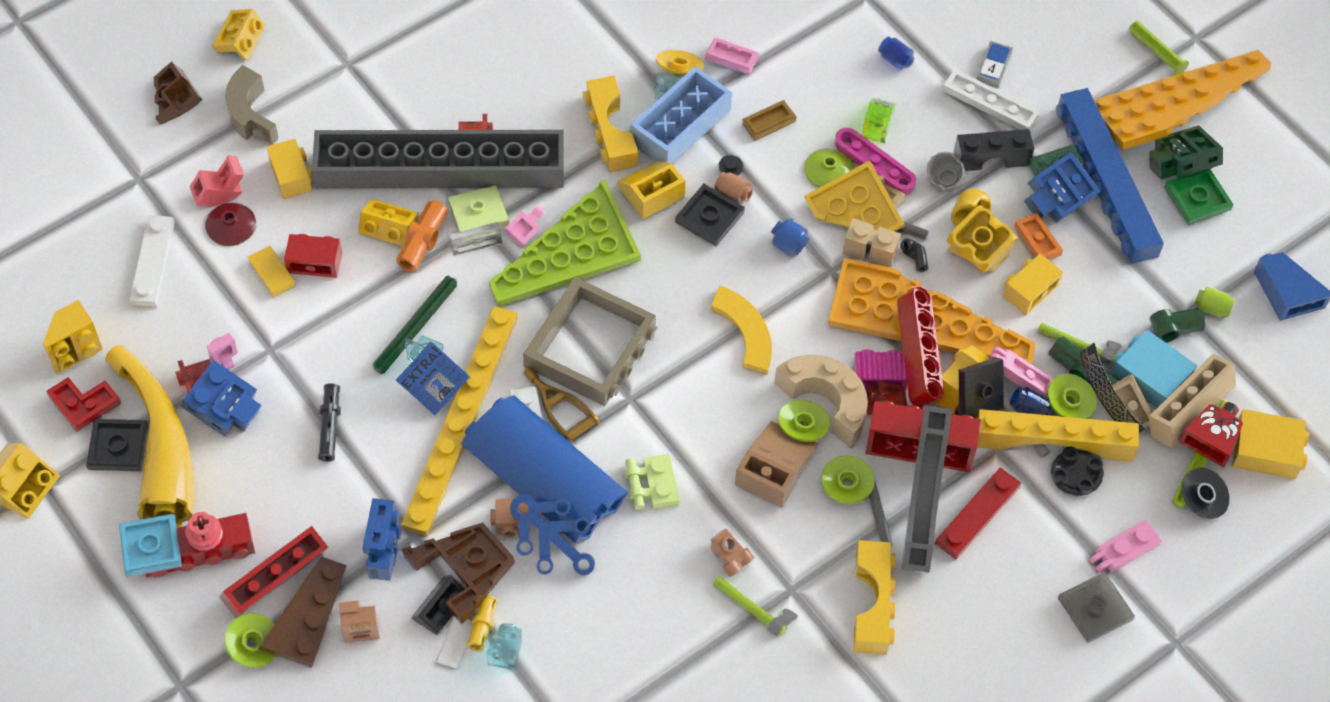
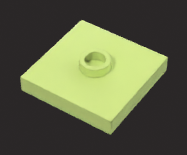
M496 185L448 197L461 238L507 227L510 224Z

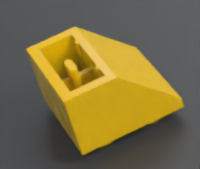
M656 161L616 182V186L644 220L685 198L686 181L672 163Z
M79 300L54 313L43 345L52 368L57 374L63 370L70 369L74 364L85 358L93 357L103 348L94 323Z
M21 442L6 444L0 452V506L29 519L60 475Z

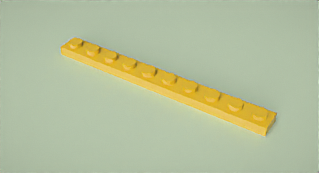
M493 306L466 369V373L470 378L455 395L401 523L403 530L428 536L463 452L464 446L461 442L466 436L465 430L471 423L475 422L518 319L517 312Z

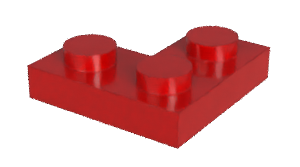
M67 377L46 391L50 400L76 432L92 423L94 419H98L121 404L119 396L106 380L82 394L71 379Z

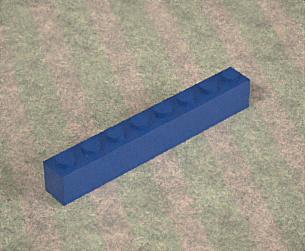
M1084 88L1061 94L1058 105H1056L1057 116L1059 119H1062L1068 138H1071L1075 154L1081 158L1083 168L1101 191L1096 196H1099L1102 202V210L1111 221L1114 235H1117L1121 242L1123 254L1128 257L1131 264L1158 258L1164 242L1089 89Z

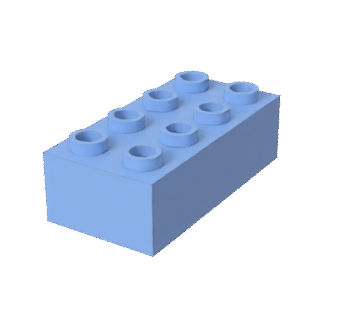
M695 66L630 124V133L633 134L636 146L656 161L673 164L731 110L732 92Z

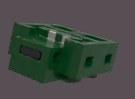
M1200 125L1174 132L1166 137L1155 140V150L1149 151L1150 169L1160 179L1175 175L1178 178L1186 177L1199 171L1210 170L1213 167L1223 165V147Z

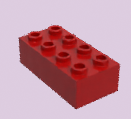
M875 401L865 454L916 463L923 409L917 406L895 405L889 401ZM951 415L943 468L970 473L977 450L981 419H975L969 415Z

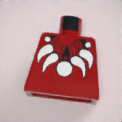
M1225 402L1222 408L1209 404L1186 427L1179 443L1225 468L1243 425L1242 420L1235 417L1239 412V408L1231 402Z

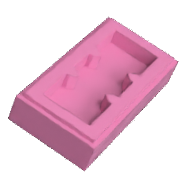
M714 37L705 54V60L750 75L758 59L759 52Z

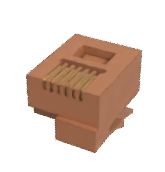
M359 600L339 602L341 631L345 643L380 639L375 605L361 607Z

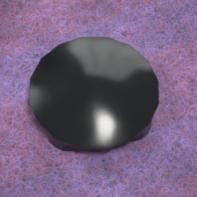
M1066 447L1052 462L1050 470L1052 481L1058 489L1066 494L1074 496L1088 495L1096 491L1103 481V461L1088 451Z

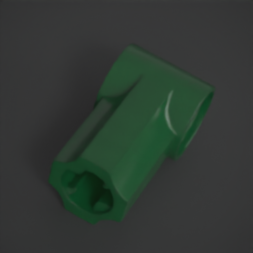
M1199 308L1173 313L1169 309H1163L1150 316V322L1156 336L1165 343L1175 340L1182 334L1202 331L1206 326L1204 313Z

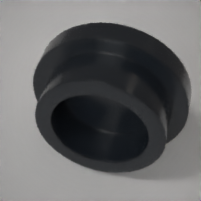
M727 155L721 158L718 168L720 173L731 172L739 176L743 171V162L737 156Z

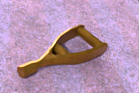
M531 367L525 369L523 374L531 383L537 386L549 421L555 430L567 441L572 443L573 439L593 425L597 426L599 424L597 416L577 397L544 383ZM548 394H552L551 397H549L548 399L546 398ZM563 400L571 403L587 416L568 431H565L550 410Z

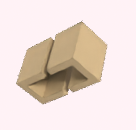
M853 218L845 236L842 254L864 261L867 245L870 246L871 244L868 263L891 268L898 251L901 234L882 227L875 230L873 224Z

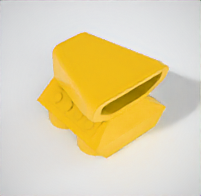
M980 205L975 207L950 233L946 241L951 246L947 250L973 263L983 273L986 271L993 273L1008 258L1010 249L1018 237L1009 226L1002 224L996 219L989 209Z

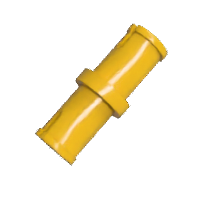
M487 595L478 606L476 615L472 617L471 625L473 627L467 642V647H470L472 651L482 652L485 648L484 645L488 631L492 629L494 624L492 617L498 602L493 596Z

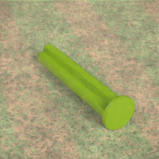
M1135 21L1130 25L1129 31L1173 69L1174 75L1181 74L1187 69L1189 61L1182 60L1139 21Z

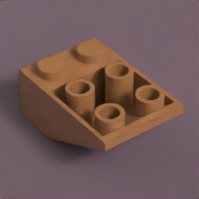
M771 421L748 449L736 469L735 485L783 508L818 447V443L815 441L801 442L792 439L782 431L779 424Z

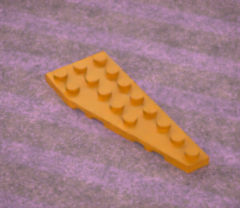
M1259 50L1251 51L1227 60L1101 97L1094 101L1112 138L1122 150L1170 135L1173 133V128L1178 125L1184 126L1188 123L1190 117L1196 114L1201 115L1223 101L1226 94L1237 92L1245 82H1252L1270 71L1271 62Z
M844 258L828 326L902 342L897 300L914 287L922 286V283L915 279L912 281L901 275L902 272L894 268ZM928 290L932 299L938 350L956 354L960 349L964 350L974 346L990 357L992 349L1000 347L1003 350L1008 349L1032 364L1035 342L1010 329L1006 331L993 324V320L985 316L981 318L972 313V309L938 291L934 293Z

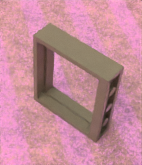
M574 277L524 351V367H531L537 374L606 406L610 398L617 396L621 381L623 379L626 380L630 376L634 361L636 359L640 360L647 341L653 340L654 333L658 328L656 326V315ZM581 298L640 326L603 384L543 356Z

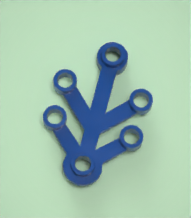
M518 495L512 500L510 505L511 515L519 521L518 553L527 556L533 551V543L530 540L531 522L538 529L539 561L537 563V570L541 574H549L554 566L553 561L550 559V541L573 561V568L578 574H590L595 567L593 556L586 552L580 553L558 533L576 531L579 534H586L591 528L590 521L585 517H580L577 520L545 521L538 513L556 512L558 515H566L571 509L570 502L564 498L554 502H536L529 495ZM565 502L568 509L565 512H560L557 509L558 503ZM520 504H527L529 511L521 513L518 509ZM585 521L588 524V528L581 531L578 529L577 523ZM527 542L530 545V550L528 552L521 551V543ZM580 560H587L589 567L581 569L579 567ZM548 561L550 569L547 571L542 570L540 563Z

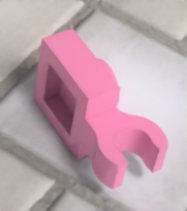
M538 204L528 216L521 211L503 231L522 248L540 229L535 222L542 216L545 210Z
M230 333L215 338L206 346L211 361L215 360L228 370L234 367L231 357L236 355L238 351L235 340Z

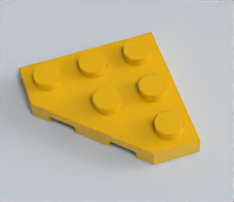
M870 160L804 196L813 215L819 221L848 229L853 218L873 224L875 230L882 227L896 232L905 227L901 216Z

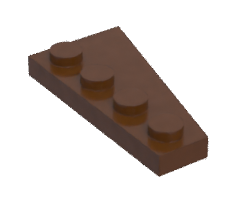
M321 556L258 650L312 668L347 565Z

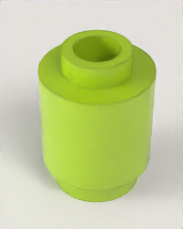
M1206 286L1205 290L1199 289L1194 304L1199 305L1198 308L1202 309L1205 313L1220 318L1222 316L1229 317L1235 298L1229 297L1230 294Z

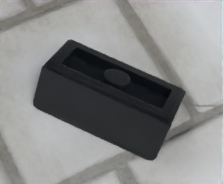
M452 575L444 576L411 618L435 635H438L453 616L447 608L446 602L466 588Z

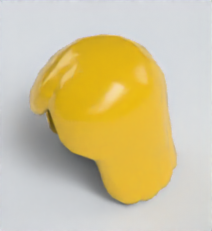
M974 188L961 192L951 212L953 224L957 227L977 206L981 205L991 211L992 203L990 196Z

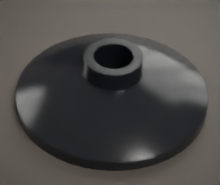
M1195 468L1184 477L1182 495L1193 513L1205 519H1216L1227 511L1230 503L1229 491L1224 480L1216 472L1207 468Z

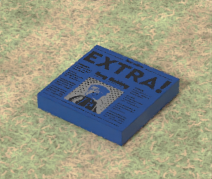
M430 341L395 381L435 416L470 376Z

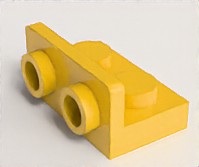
M254 9L231 10L212 47L217 53L236 51L242 60H248L265 24Z
M371 199L360 212L358 232L359 234L403 247L406 242L409 226L413 221L417 222L419 212Z

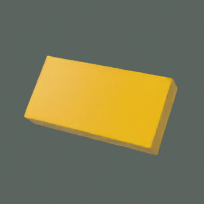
M270 245L248 256L249 263L272 297L296 286L295 281Z

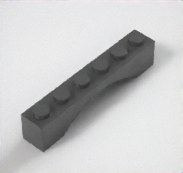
M927 405L923 408L901 569L930 573L940 486L952 409Z

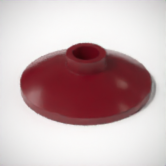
M225 203L214 208L209 213L205 222L207 235L215 243L223 246H234L245 242L253 235L256 228V219L254 213L247 206L240 203Z

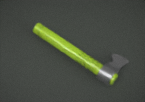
M1044 323L1040 324L1037 331L1055 340L1065 337L1080 350H1084L1091 345ZM1110 340L1107 341L1108 347L1104 350L1096 347L1099 358L1108 366L1113 364L1116 358L1115 354L1122 346L1120 343Z
M718 576L713 582L714 586L762 621V623L768 626L767 629L776 636L783 635L787 629L786 626L798 618L795 612L787 608L783 609V616L774 618L722 577Z

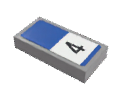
M990 41L976 80L999 88L1013 47Z

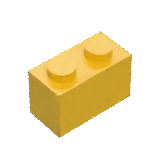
M296 139L267 146L269 161L282 198L286 199L312 191L310 181H313L312 170L310 166H305L304 162L307 161L306 153L303 147H298Z
M1039 254L1033 260L1028 259L1018 274L1013 273L1008 277L1004 284L1006 288L1003 297L1027 315L1059 286L1063 271L1042 254Z

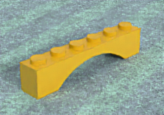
M979 409L977 419H981L977 448L1003 450L1022 445L1053 444L1083 449L1097 454L1106 460L1133 462L1139 448L1138 423Z

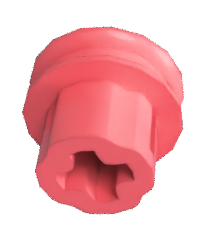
M206 512L194 513L189 519L185 530L188 543L199 551H207L216 547L220 543L223 533L220 522Z

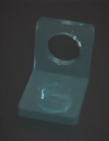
M663 72L655 74V99L663 96L685 75L663 74Z
M424 335L417 342L407 339L405 342L407 359L413 361L425 348L424 345H428L430 341L440 350H443L444 345Z

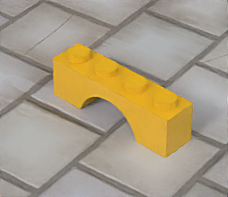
M615 76L586 81V91H583V100L585 106L589 105L590 107L588 111L590 123L596 126L594 135L596 143L602 146V149H600L602 163H607L609 172L638 167V150L633 134L618 130L608 120L613 113L620 109V92Z
M858 540L855 577L865 581L872 588L876 596V604L867 612L856 616L853 652L887 654L889 645H894L895 629L890 628V619H894L895 603L890 602V594L895 593L896 580L891 578V569H895L896 553H891L890 542Z

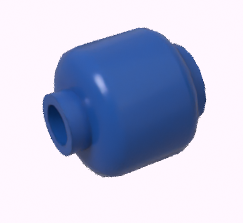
M791 218L786 219L784 222L779 220L771 231L774 235L772 244L788 256L794 253L798 255L809 241L807 229Z

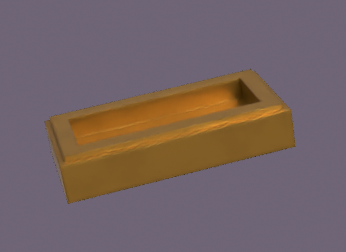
M782 100L742 119V125L754 141L796 122L797 116L787 103Z

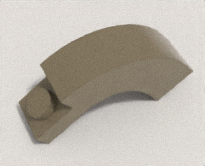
M241 65L230 78L225 93L231 124L244 139L248 140L254 135L260 141L265 140L273 145L279 139L276 124L251 109L253 102L264 92L262 75Z

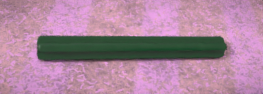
M450 275L445 276L373 362V369L384 374L457 287L455 278H452Z

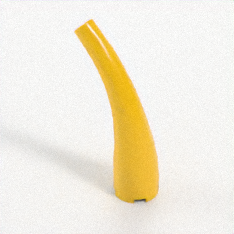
M116 345L109 350L105 361L120 377L126 378L134 387L146 406L150 417L137 515L142 520L174 514L177 528L182 527V523L189 521L193 516L195 502L193 465L185 431L173 403L154 375L123 345Z

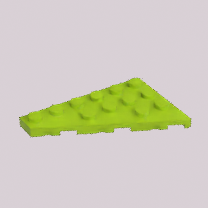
M606 180L600 181L599 186L589 195H584L579 203L574 204L564 213L557 224L551 229L548 228L544 231L540 238L534 240L523 250L522 255L512 264L509 263L502 273L497 274L489 281V288L498 307L568 285L574 277L584 280L641 261V254Z

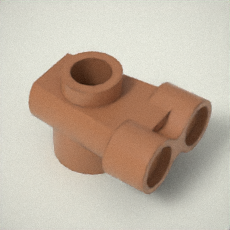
M726 528L710 539L711 551L715 556L722 559L724 563L722 567L729 577L735 575L755 558L749 549H744ZM726 541H727L728 546H729L728 549L725 547V542H726Z

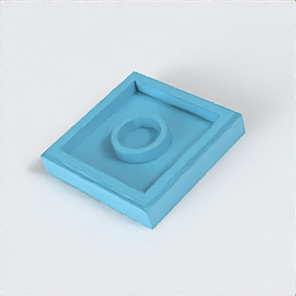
M174 514L119 524L126 577L182 567Z

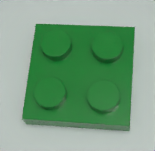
M1211 169L1199 171L1190 176L1175 178L1167 181L1164 186L1188 225L1230 211L1234 205Z

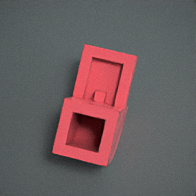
M228 155L218 171L199 170L189 186L196 206L222 205L233 201L242 193L239 182L242 180L244 173L237 156Z

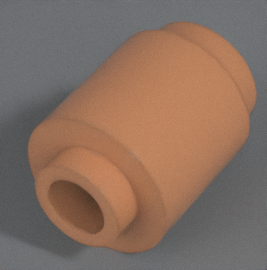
M722 172L715 182V190L740 205L748 202L753 194L751 182L731 172Z

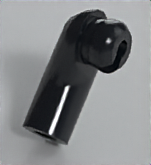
M909 238L903 239L900 243L902 252L915 260L918 272L927 271L929 267L925 247Z

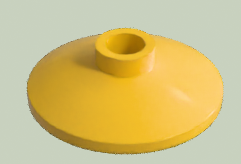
M665 50L656 56V63L662 69L671 72V75L675 77H684L695 66L700 70H703L704 63L699 57L681 50Z

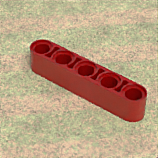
M916 286L897 300L909 399L913 406L923 409L925 405L929 406L941 399L944 395L932 299L926 288Z

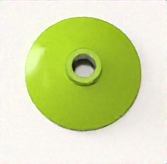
M832 148L819 149L810 154L804 167L807 179L818 188L854 169L850 158L839 150Z
M1061 374L1055 377L1048 386L1047 398L1049 404L1060 417L1088 419L1095 412L1097 407L1096 394L1091 385L1083 378L1074 374Z
M795 400L785 404L778 415V423L782 431L792 439L801 442H814L824 438L829 432L831 425L830 417L825 409L807 400Z
M844 455L830 460L825 465L821 475V484L825 493L834 501L842 504H856L864 501L872 493L875 477L871 467L865 461L855 456ZM849 482L852 486H845L842 483Z
M256 613L243 614L234 619L225 633V647L229 656L239 665L248 668H259L272 662L276 655L258 649L274 626V622L266 616ZM253 640L256 646L251 648L247 646L246 641Z

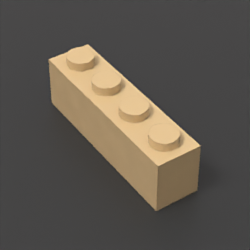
M1212 354L1149 416L1151 438L1173 449L1180 442L1186 427L1209 404L1216 406L1236 386L1235 364L1216 354Z

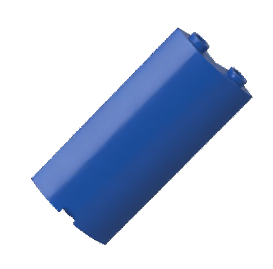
M515 395L496 400L492 408L477 422L471 423L465 430L466 436L461 444L519 495H529L536 502H554L561 498L567 499L570 502L571 509L566 515H558L556 512L541 513L549 521L577 520L580 517H585L590 521L591 528L586 534H579L576 531L563 532L574 543L589 539L601 518L615 514L628 494L622 486ZM560 502L557 505V509L560 512H565L568 506L565 502ZM579 521L577 527L579 530L584 531L588 528V524L585 521Z

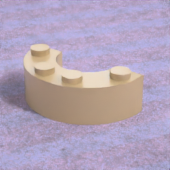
M822 355L794 357L776 367L774 384L792 399L802 394L814 393L823 395L831 400L837 409V413L834 416L832 433L852 448L862 434L868 405L866 390L858 375L844 363Z

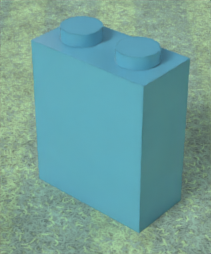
M1146 330L1140 337L1136 335L1128 345L1129 349L1125 353L1121 351L1113 361L1115 367L1112 374L1120 380L1133 374L1146 400L1158 408L1196 371L1198 365L1149 330Z

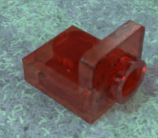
M210 359L184 366L183 360L177 361L180 370L175 371L179 386L185 385L188 393L211 364Z
M878 380L866 391L868 415H872L875 401H889L895 405L907 407L905 386Z

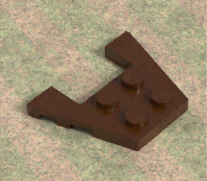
M483 522L451 532L449 537L440 540L432 538L424 541V545L411 548L410 545L401 549L404 558L415 571L440 556L465 584L467 589L446 602L447 608L460 624H463L515 563L512 554Z

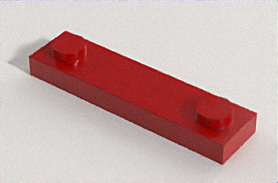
M1000 467L938 536L935 545L957 560L1017 492L1021 482Z

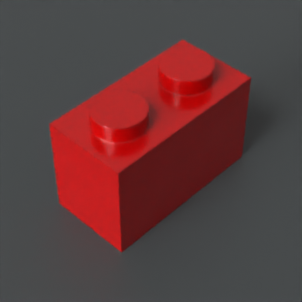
M289 234L284 256L287 271L289 274L337 278L342 256L340 239L331 236L317 237L307 234Z

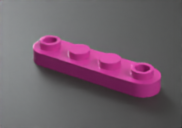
M842 128L837 131L835 147L859 166L870 160L876 173L884 177L885 184L903 192L904 195L914 191L916 176L913 172L856 130Z

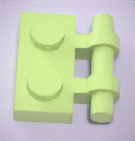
M670 454L643 457L644 467L641 468L636 465L634 458H629L625 461V477L629 481L631 489L629 497L630 501L634 504L635 510L644 509V501L651 500L653 509L679 505V495ZM647 479L648 488H641L640 480Z

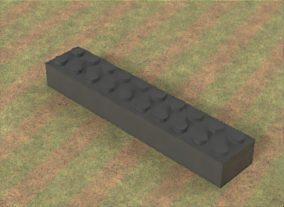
M314 130L312 158L314 187L487 188L496 185L497 188H564V130Z

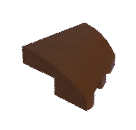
M172 61L153 77L154 86L156 87L155 103L159 108V115L155 117L160 124L183 115L203 100L183 70Z

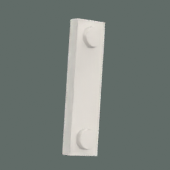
M954 69L943 85L942 91L1019 130L1031 129L1040 114L1039 110Z
M148 215L130 296L131 306L157 307L175 223L173 217Z

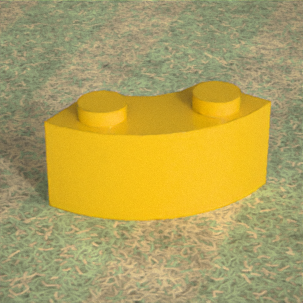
M974 346L958 350L952 359L953 364L942 374L944 395L934 403L941 408L952 409V415L958 412V370L989 360V357Z

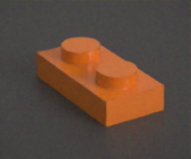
M1038 213L1015 221L1014 228L1035 258L1042 254L1050 261L1062 255L1063 249Z

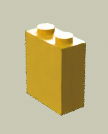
M1242 409L1238 418L1242 420L1243 425L1234 446L1232 467L1296 479L1300 470H1305L1307 464V454H1304V447L1307 446L1309 440V432L1305 431L1306 421Z

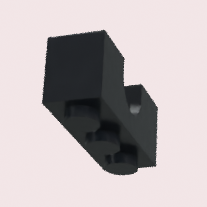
M1030 129L961 134L956 137L953 153L963 163L965 171L982 170L983 164L987 160L998 157L1004 158L1006 168L1030 166L1034 145Z

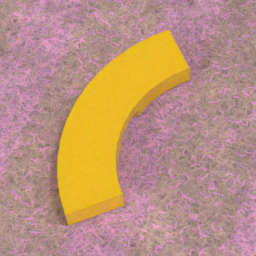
M719 285L711 305V311L721 314L739 328L745 345L743 367L767 375L771 361L772 344L764 319L744 297Z

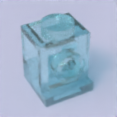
M510 623L499 625L498 633L492 634L490 649L487 650L488 665L515 670L522 643L521 628H517V626Z

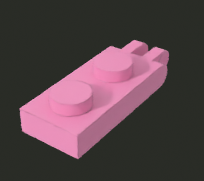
M1000 347L992 349L989 359L996 357L1003 359L1005 377L1043 402L1047 399V389L1053 378L1008 349L1003 350Z
M1144 520L1095 549L1097 554L1093 555L1089 561L1092 565L1101 560L1103 561L1096 567L1099 573L1107 569L1110 572H1114L1158 547L1162 540L1149 523Z

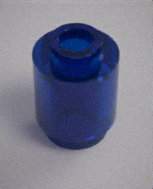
M886 37L878 48L881 57L899 70L909 68L915 59L913 56L914 50L895 37Z
M1018 387L1010 399V405L1019 413L1048 415L1051 410L1049 399L1028 387Z

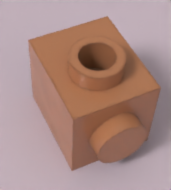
M496 499V509H490L491 525H496V534L508 538L519 535V521L510 512V505L513 499ZM525 503L520 504L518 507L521 513L529 511V507Z

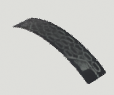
M1093 343L1082 350L1080 356L1086 375L1110 417L1115 422L1138 423L1139 433L1145 430V427L1131 414L1111 385L1099 359L1096 344Z

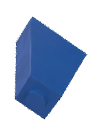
M1269 253L1259 259L1254 274L1280 321L1326 308L1330 301V290L1285 253Z

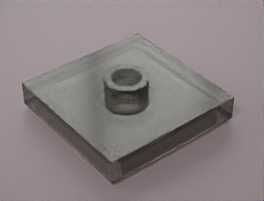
M1106 572L1058 596V600L1087 643L1127 624L1135 618L1134 613Z

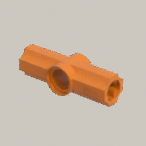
M436 200L428 201L417 222L413 221L409 226L406 242L396 258L397 265L402 267L403 270L408 272L417 271L426 252L434 248L438 238V230L448 214L447 207Z

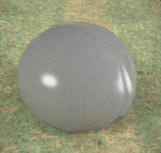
M939 152L932 156L927 164L928 180L937 190L952 192L960 187L965 179L964 165L956 158L954 153Z

